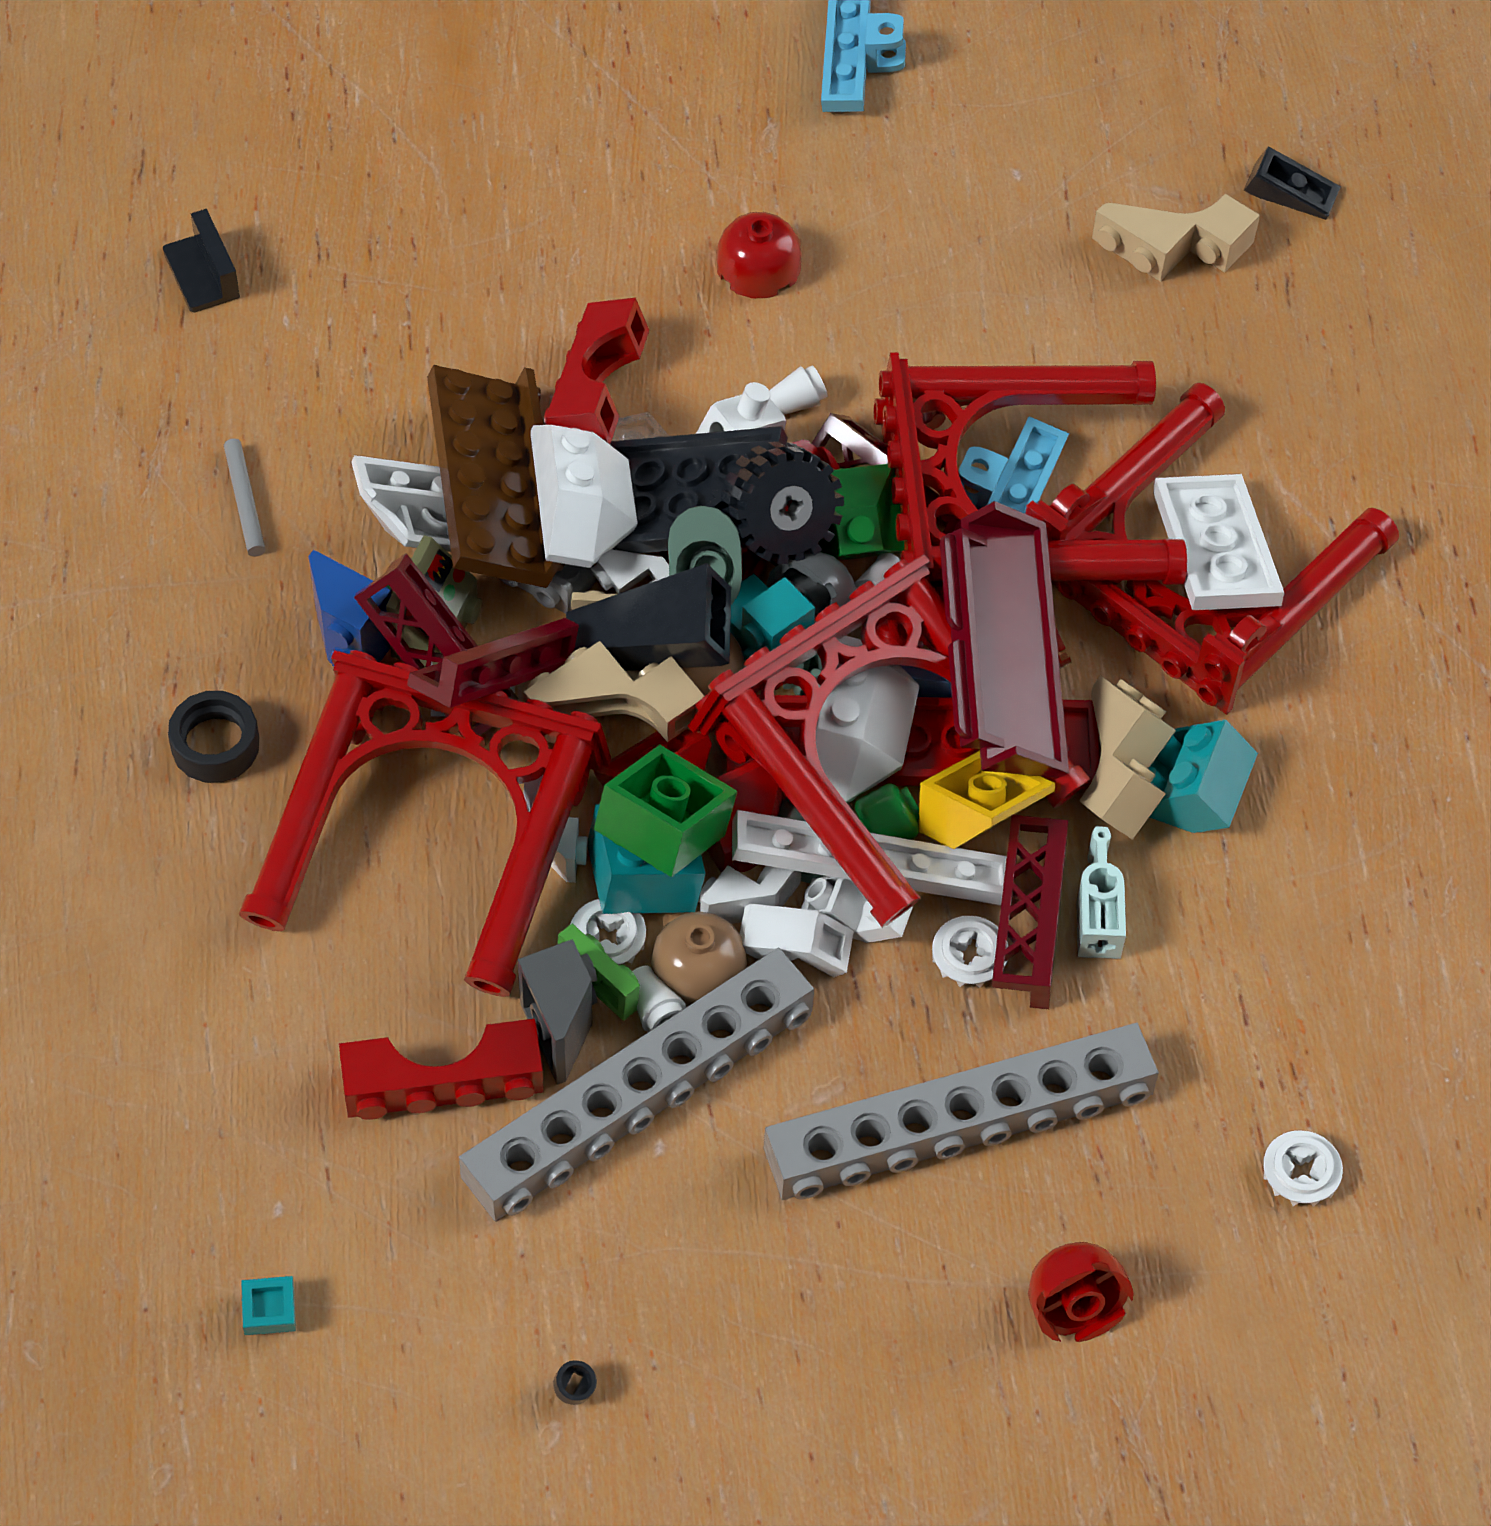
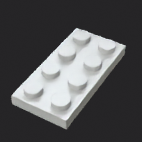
M1242 474L1155 478L1153 493L1168 538L1183 539L1186 544L1187 575L1184 586L1192 610L1282 606L1284 590Z

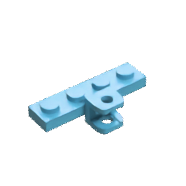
M828 0L821 94L822 112L864 111L866 69L868 73L895 72L905 67L906 41L903 39L904 19L902 16L893 13H870L871 0ZM886 27L894 29V31L888 35H884L879 32L881 29ZM886 51H894L896 53L892 58L882 56Z
M1029 416L1009 459L985 448L970 447L958 472L963 488L971 502L979 510L996 501L1025 514L1027 504L1032 500L1035 503L1039 502L1069 433ZM974 463H981L985 465L987 471L977 467H973L971 465ZM964 485L972 489H975L979 492L970 493L965 489Z

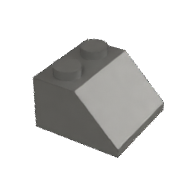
M573 939L518 959L520 1005L527 1019L535 1018L539 1047L557 1085L567 1081L592 1026V1005L598 1002L592 982L597 981L594 965L587 953L579 954Z

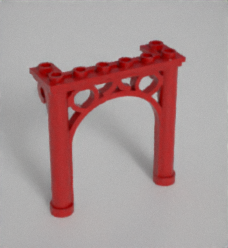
M890 352L887 370L880 371L879 395L881 398H875L873 417L874 424L882 426L883 442L888 443V467L896 469V477L892 479L891 492L893 504H900L901 513L897 514L896 517L897 540L904 541L905 550H902L900 560L905 559L909 564L925 554L930 561L926 567L931 572L926 579L944 600L940 539L946 534L937 528L936 517L950 514L961 520L978 510L971 502L961 483L957 467V449L966 431L979 418L993 410L1013 405H1152L1156 394V371L1153 361H1133L1131 365L908 366V359H900L899 352ZM946 416L952 423L946 430H934L945 422ZM918 442L928 448L937 449V452L928 459L920 460ZM924 485L935 489L941 496L931 501L927 508ZM1183 539L1047 541L1051 581L1161 580L1164 585L1184 584L1186 579L1187 549Z
M1204 383L1193 384L1181 395L1180 403L1085 490H1082L1075 484H1070L1057 495L1050 506L1042 500L1038 503L1032 500L1026 505L1025 514L1046 523L1047 541L1128 540L1125 531V514L1128 507L1155 478L1225 415V406L1221 397L1214 389ZM1367 508L1283 589L1282 606L1192 610L1188 598L1171 591L1157 580H1127L1126 587L1132 592L1133 598L1116 586L1123 580L1051 582L1056 585L1063 596L1071 600L1074 599L1089 610L1100 624L1110 626L1122 635L1133 649L1138 652H1144L1160 664L1166 674L1174 679H1180L1193 689L1204 703L1215 706L1227 715L1233 709L1237 690L1377 554L1386 553L1398 541L1399 531L1394 521L1386 513L1376 508ZM1113 513L1111 533L1093 531ZM1174 614L1178 615L1174 629L1157 617L1164 616L1172 620ZM1193 624L1213 626L1216 635L1213 636L1208 633L1203 638L1201 645L1186 634L1185 628Z
M925 554L909 564L905 559L900 560L884 573L883 577L885 579L876 585L871 580L862 584L849 596L851 601L841 607L837 602L829 605L815 617L816 623L807 629L802 624L794 627L780 639V646L772 651H769L767 647L761 648L745 661L744 665L746 667L736 674L731 669L720 674L708 685L711 692L700 699L695 705L698 712L688 725L693 733L699 730L703 736L715 730L720 747L732 761L743 764L753 758L771 775L873 907L870 913L882 928L908 911L920 900V897L826 776L817 753L816 727L820 711L829 694L845 680L865 670L887 665L913 666L931 671L951 682L948 646L952 642L951 627L946 620L944 600L926 579L931 572L926 567L930 561ZM888 619L890 632L900 646L883 643L876 634L875 626ZM863 625L860 632L863 645L853 647L839 641V639ZM926 645L930 650L921 648ZM816 654H818L821 660L822 669L817 678L806 670L796 668ZM784 684L799 686L806 695L807 704L805 710L789 711L781 708L774 699V690L779 689ZM761 690L760 696L758 697L756 692ZM782 727H800L799 749ZM1069 759V774L1060 778L1043 777L1055 783V791L1045 797L1054 809L1072 798L1091 781L1080 765L1074 766Z
M334 650L331 659L334 664L335 680L253 892L245 896L239 915L246 921L272 931L285 930L337 792L347 778L359 767L380 755L401 749L435 748L451 751L476 761L494 774L507 789L515 805L517 828L513 847L464 978L467 984L482 992L500 997L510 996L517 977L513 971L572 807L578 806L583 798L590 769L601 772L603 765L609 766L611 755L601 723H598L597 719L583 712L573 711L568 715L554 711L550 705L540 700L527 699L525 703L510 699L503 691H498L449 708L407 686L409 673L418 670L415 667L400 662L394 663L393 666L377 662L373 656L362 651L352 650L350 654ZM385 705H394L410 712V719L402 729L383 734L372 723L373 715L376 710L383 711ZM419 706L449 714L441 721L435 723L426 722V730H421L423 719ZM472 721L500 728L489 742L490 751L484 748L486 746L484 738L472 730ZM458 731H460V734H461L462 737L457 736V735H454V734L457 733ZM367 733L371 740L359 745ZM515 740L531 743L538 747L539 756L536 761L525 767L508 769L500 758L503 747ZM547 742L554 743L553 749H549ZM350 744L359 745L347 753ZM543 775L529 812L519 784L537 780Z

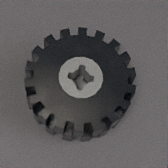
M775 441L768 442V450L759 445L750 449L754 458L749 460L741 456L735 462L741 469L737 475L729 471L725 480L732 484L731 490H722L721 500L729 504V507L723 508L721 511L728 515L737 527L741 545L769 562L772 559L778 564H788V558L796 561L804 560V551H808L815 556L822 550L818 542L822 538L830 542L835 534L829 531L831 524L840 525L842 515L835 512L836 507L844 506V496L835 492V490L842 488L840 479L831 474L834 470L828 463L795 444L786 442L784 446ZM792 500L788 511H786L785 507L788 501Z

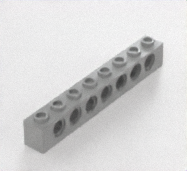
M778 947L460 1155L461 1179L495 1222L506 1214L513 1216L520 1213L531 1203L533 1196L548 1186L556 1188L562 1185L571 1177L574 1169L589 1159L590 1161L601 1159L609 1153L616 1141L628 1133L632 1135L640 1133L652 1123L655 1115L669 1106L671 1108L679 1107L692 1096L694 1089L706 1081H718L732 1069L735 1062L747 1054L750 1056L759 1054L771 1043L774 1036L786 1028L793 1030L801 1026L811 1015L814 988ZM755 1004H763L768 1006L770 1010L756 1012L749 1007ZM715 1030H726L732 1035L726 1038H717L710 1033ZM683 1055L691 1058L692 1061L687 1064H677L671 1059ZM644 1081L650 1083L653 1087L640 1091L632 1088L631 1085ZM597 1108H608L613 1111L607 1117H597L591 1114ZM558 1134H566L573 1138L566 1144H557L550 1140ZM517 1161H527L532 1164V1167L525 1171H515L509 1166Z
M1137 1022L765 1127L763 1149L781 1199L785 1200L792 1197L800 1200L808 1199L818 1195L827 1187L841 1183L845 1186L857 1185L866 1181L871 1175L887 1170L894 1173L903 1172L914 1167L918 1161L936 1156L939 1159L952 1158L960 1154L967 1147L984 1143L986 1146L997 1145L1009 1139L1011 1135L1027 1130L1034 1133L1043 1132L1055 1126L1058 1121L1072 1117L1088 1119L1101 1113L1104 1108L1121 1103L1124 1106L1137 1105L1145 1101L1150 1095H1153L1159 1072ZM1102 1071L1107 1073L1111 1079L1099 1080L1091 1073ZM1056 1084L1063 1087L1065 1092L1053 1093L1047 1090L1045 1086ZM1010 1097L1017 1100L1020 1104L1010 1107L1002 1104L998 1099ZM964 1110L972 1114L973 1118L961 1120L956 1118L952 1112ZM917 1123L923 1125L927 1131L913 1133L905 1126ZM869 1136L876 1138L880 1144L869 1147L861 1144L858 1140ZM816 1150H826L833 1157L828 1160H819L813 1157L811 1153Z

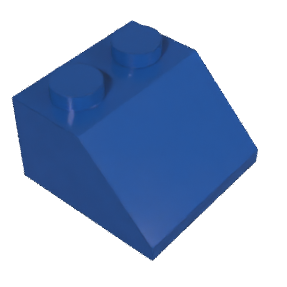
M313 550L308 556L315 608L327 660L334 666L331 659L334 650L350 654L352 650H357L373 656L377 662H380L390 650V644L354 598L357 592L372 583L373 580ZM384 587L371 596L381 611L386 612V605L392 596L391 590Z

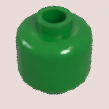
M888 783L856 801L855 810L859 820L870 833L909 840L919 835V807L907 787L900 790L895 784Z

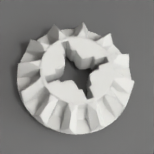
M597 899L582 906L570 923V925L573 923L585 935L591 934L597 940H599L597 925L608 932L615 929L618 930L616 932L618 945L611 943L607 939L600 942L605 953L618 965L625 962L632 964L638 952L644 950L646 926L640 913L602 914L600 901Z
M977 916L957 917L942 925L937 931L932 944L933 963H936L939 967L942 978L948 976L955 980L959 987L964 984H976L979 988L985 982L993 978L998 927L991 921ZM972 939H976V952L979 956H975L968 965L964 964L965 960H963V952L961 951H965L968 945H971Z
M1298 1130L1278 1136L1268 1146L1263 1159L1264 1180H1268L1272 1186L1274 1196L1281 1195L1289 1199L1292 1206L1299 1203H1310L1314 1207L1327 1197L1331 1198L1342 1179L1343 1165L1338 1151L1327 1139L1313 1132ZM1313 1158L1315 1159L1309 1173L1311 1179L1306 1175H1301L1299 1178L1295 1177L1293 1180L1290 1178L1294 1169L1293 1161L1301 1166L1305 1162L1309 1163Z

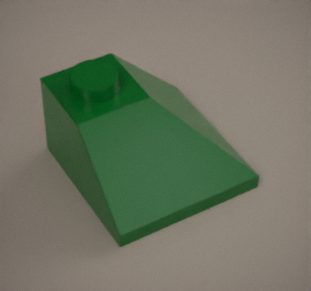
M888 464L834 470L831 474L839 478L842 488L835 490V492L844 496V506L835 508V512L842 515L840 525L831 524L829 531L835 535L830 542L823 538L819 541V546L822 549L820 552L831 555L838 561L879 556L882 553L896 554L905 550L904 541H898L896 536L897 514L901 513L900 504H893L891 489L892 479L896 477L895 469L889 468Z

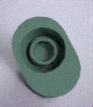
M707 506L689 508L676 518L670 528L668 539L669 576L707 563L732 587V605L739 595L742 582L741 541L738 529L731 518L717 508Z

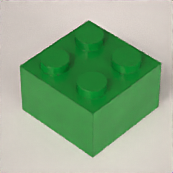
M658 745L604 785L594 830L651 864L654 868L673 877L726 835L738 791L664 746Z

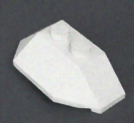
M533 425L530 433L546 561L590 568L599 560L600 556L614 548L634 531L637 526L629 461L594 432L555 425Z
M354 455L351 463L359 493L384 530L406 547L417 548L423 535L433 538L447 552H451L440 468L438 466Z
M848 636L839 639L841 643L848 646L859 647L863 645L860 639ZM900 665L875 667L850 677L829 694L820 711L816 727L818 757L826 776L847 804L853 801L859 794L873 788L902 769L919 685Z

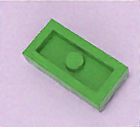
M572 923L558 934V944L573 939L579 954L587 953L597 975V981L592 982L596 996L620 1019L626 1020L637 1011L640 984L635 974L623 964L618 965L605 953L603 946L593 935H585Z

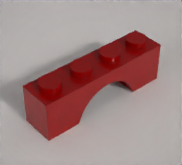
M636 297L587 303L582 320L577 324L576 336L572 347L566 354V363L561 377L556 381L555 393L551 404L545 411V425L594 432L610 445L620 416L606 384L602 382L618 368L640 359L650 331Z
M535 1018L486 1024L483 1036L476 1048L463 1059L444 1066H425L408 1060L395 1049L388 1037L339 1043L348 1118L359 1117L365 1120H373L391 1112L408 1110L411 1113H425L437 1106L457 1104L462 1107H472L483 1103L485 1100L507 1098L517 1101L530 1098L537 1093H544L543 1070Z

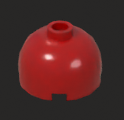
M750 212L741 215L730 223L721 235L717 246V273L721 280L723 276L730 283V289L736 294L753 299L774 297L778 295V289L786 287L789 283V288L794 285L800 274L801 248L799 238L789 223L778 215L767 212Z
M1075 1242L1059 1246L1040 1259L1031 1274L1028 1296L1035 1319L1045 1335L1052 1340L1061 1342L1059 1335L1067 1336L1076 1333L1075 1341L1081 1342L1100 1336L1121 1322L1126 1315L1123 1305L1128 1297L1131 1301L1133 1300L1134 1292L1123 1266L1114 1255L1097 1244Z

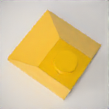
M979 751L920 783L919 832L938 841L941 845L955 849L1055 791V783L1041 776L982 771Z

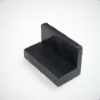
M207 208L190 213L194 236L163 246L164 256L192 313L240 298L236 269Z

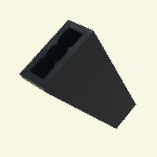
M706 563L566 612V618L579 624L574 651L582 647L588 649L601 641L624 671L642 670L649 664L655 662L660 664L671 656L681 668L716 667L730 664L732 587Z

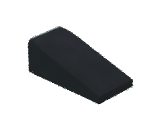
M1268 146L1256 161L1244 191L1260 199L1326 220L1341 186Z

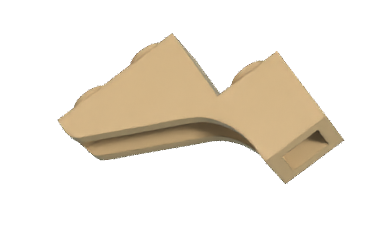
M1224 194L1215 204L1204 210L1186 214L1106 203L1096 211L1092 239L1097 241L1104 249L1113 251L1132 263L1139 271L1151 275L1160 282L1190 251L1196 254L1203 262L1212 264L1225 273L1254 243L1260 215L1227 194Z
M601 641L588 649L586 647L577 649L566 659L563 666L551 674L545 672L538 675L529 683L527 690L524 691L525 703L527 699L540 700L550 705L554 711L568 715L573 711H579L593 717L627 714L640 718L653 726L667 742L689 728L688 725L698 712L695 705L704 697L672 656L660 664L656 662L649 664L640 671L636 680L633 681Z
M1100 675L1092 687L1091 695L1101 744V758L1091 784L1079 801L1099 818L1133 840L1166 794L1151 783L1156 774L1148 768L1176 730L1161 719L1166 711L1145 697L1137 689L1122 679L1115 686Z

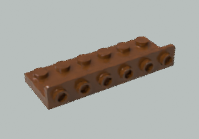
M433 365L427 376L453 569L547 588L556 572L562 571L565 564L546 561L530 433L533 425H545V418L541 416V390L536 385L534 369L524 367L517 382L514 384L501 379H492L467 373L459 369Z

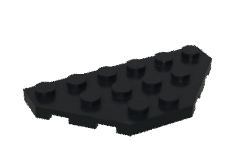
M783 427L611 441L610 445L629 461L637 517L635 530L612 548V550L631 553L668 551L669 532L676 518L687 509L693 507L707 506L717 508L720 511L723 508L729 507V504L721 500L722 490H731L732 484L725 480L729 471L737 475L741 469L735 462L741 456L749 460L754 458L750 449L758 445L768 450V442L777 441L785 446L788 437Z

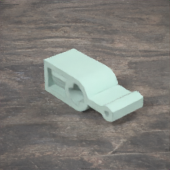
M1095 826L1087 856L1088 862L1091 865L1082 874L1076 903L1078 957L1121 959L1125 943V884L1121 871L1111 863H1107V853L1111 839L1108 827ZM1098 940H1102V947H1098Z

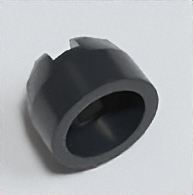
M578 1360L563 1364L553 1380L556 1396L562 1402L570 1405H578L587 1401L595 1391L597 1384L594 1370L587 1363ZM573 1373L582 1378L576 1386L573 1395H571L565 1389Z

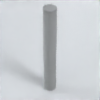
M229 439L224 443V450L247 552L250 556H260L265 552V545L242 444L239 439Z

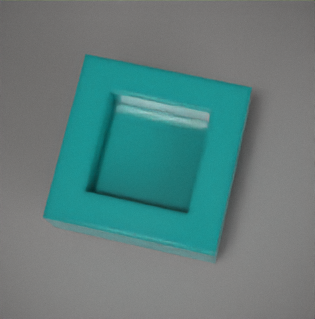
M293 1276L241 1280L244 1335L296 1331Z

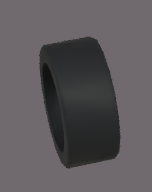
M204 691L189 696L176 707L169 720L168 738L172 755L177 767L190 778L204 783H222L237 778L252 766L259 753L260 737L257 720L252 708L242 698L229 692ZM210 719H225L234 722L240 727L242 732L241 739L235 746L219 754H202L193 751L186 742L190 730L199 723Z

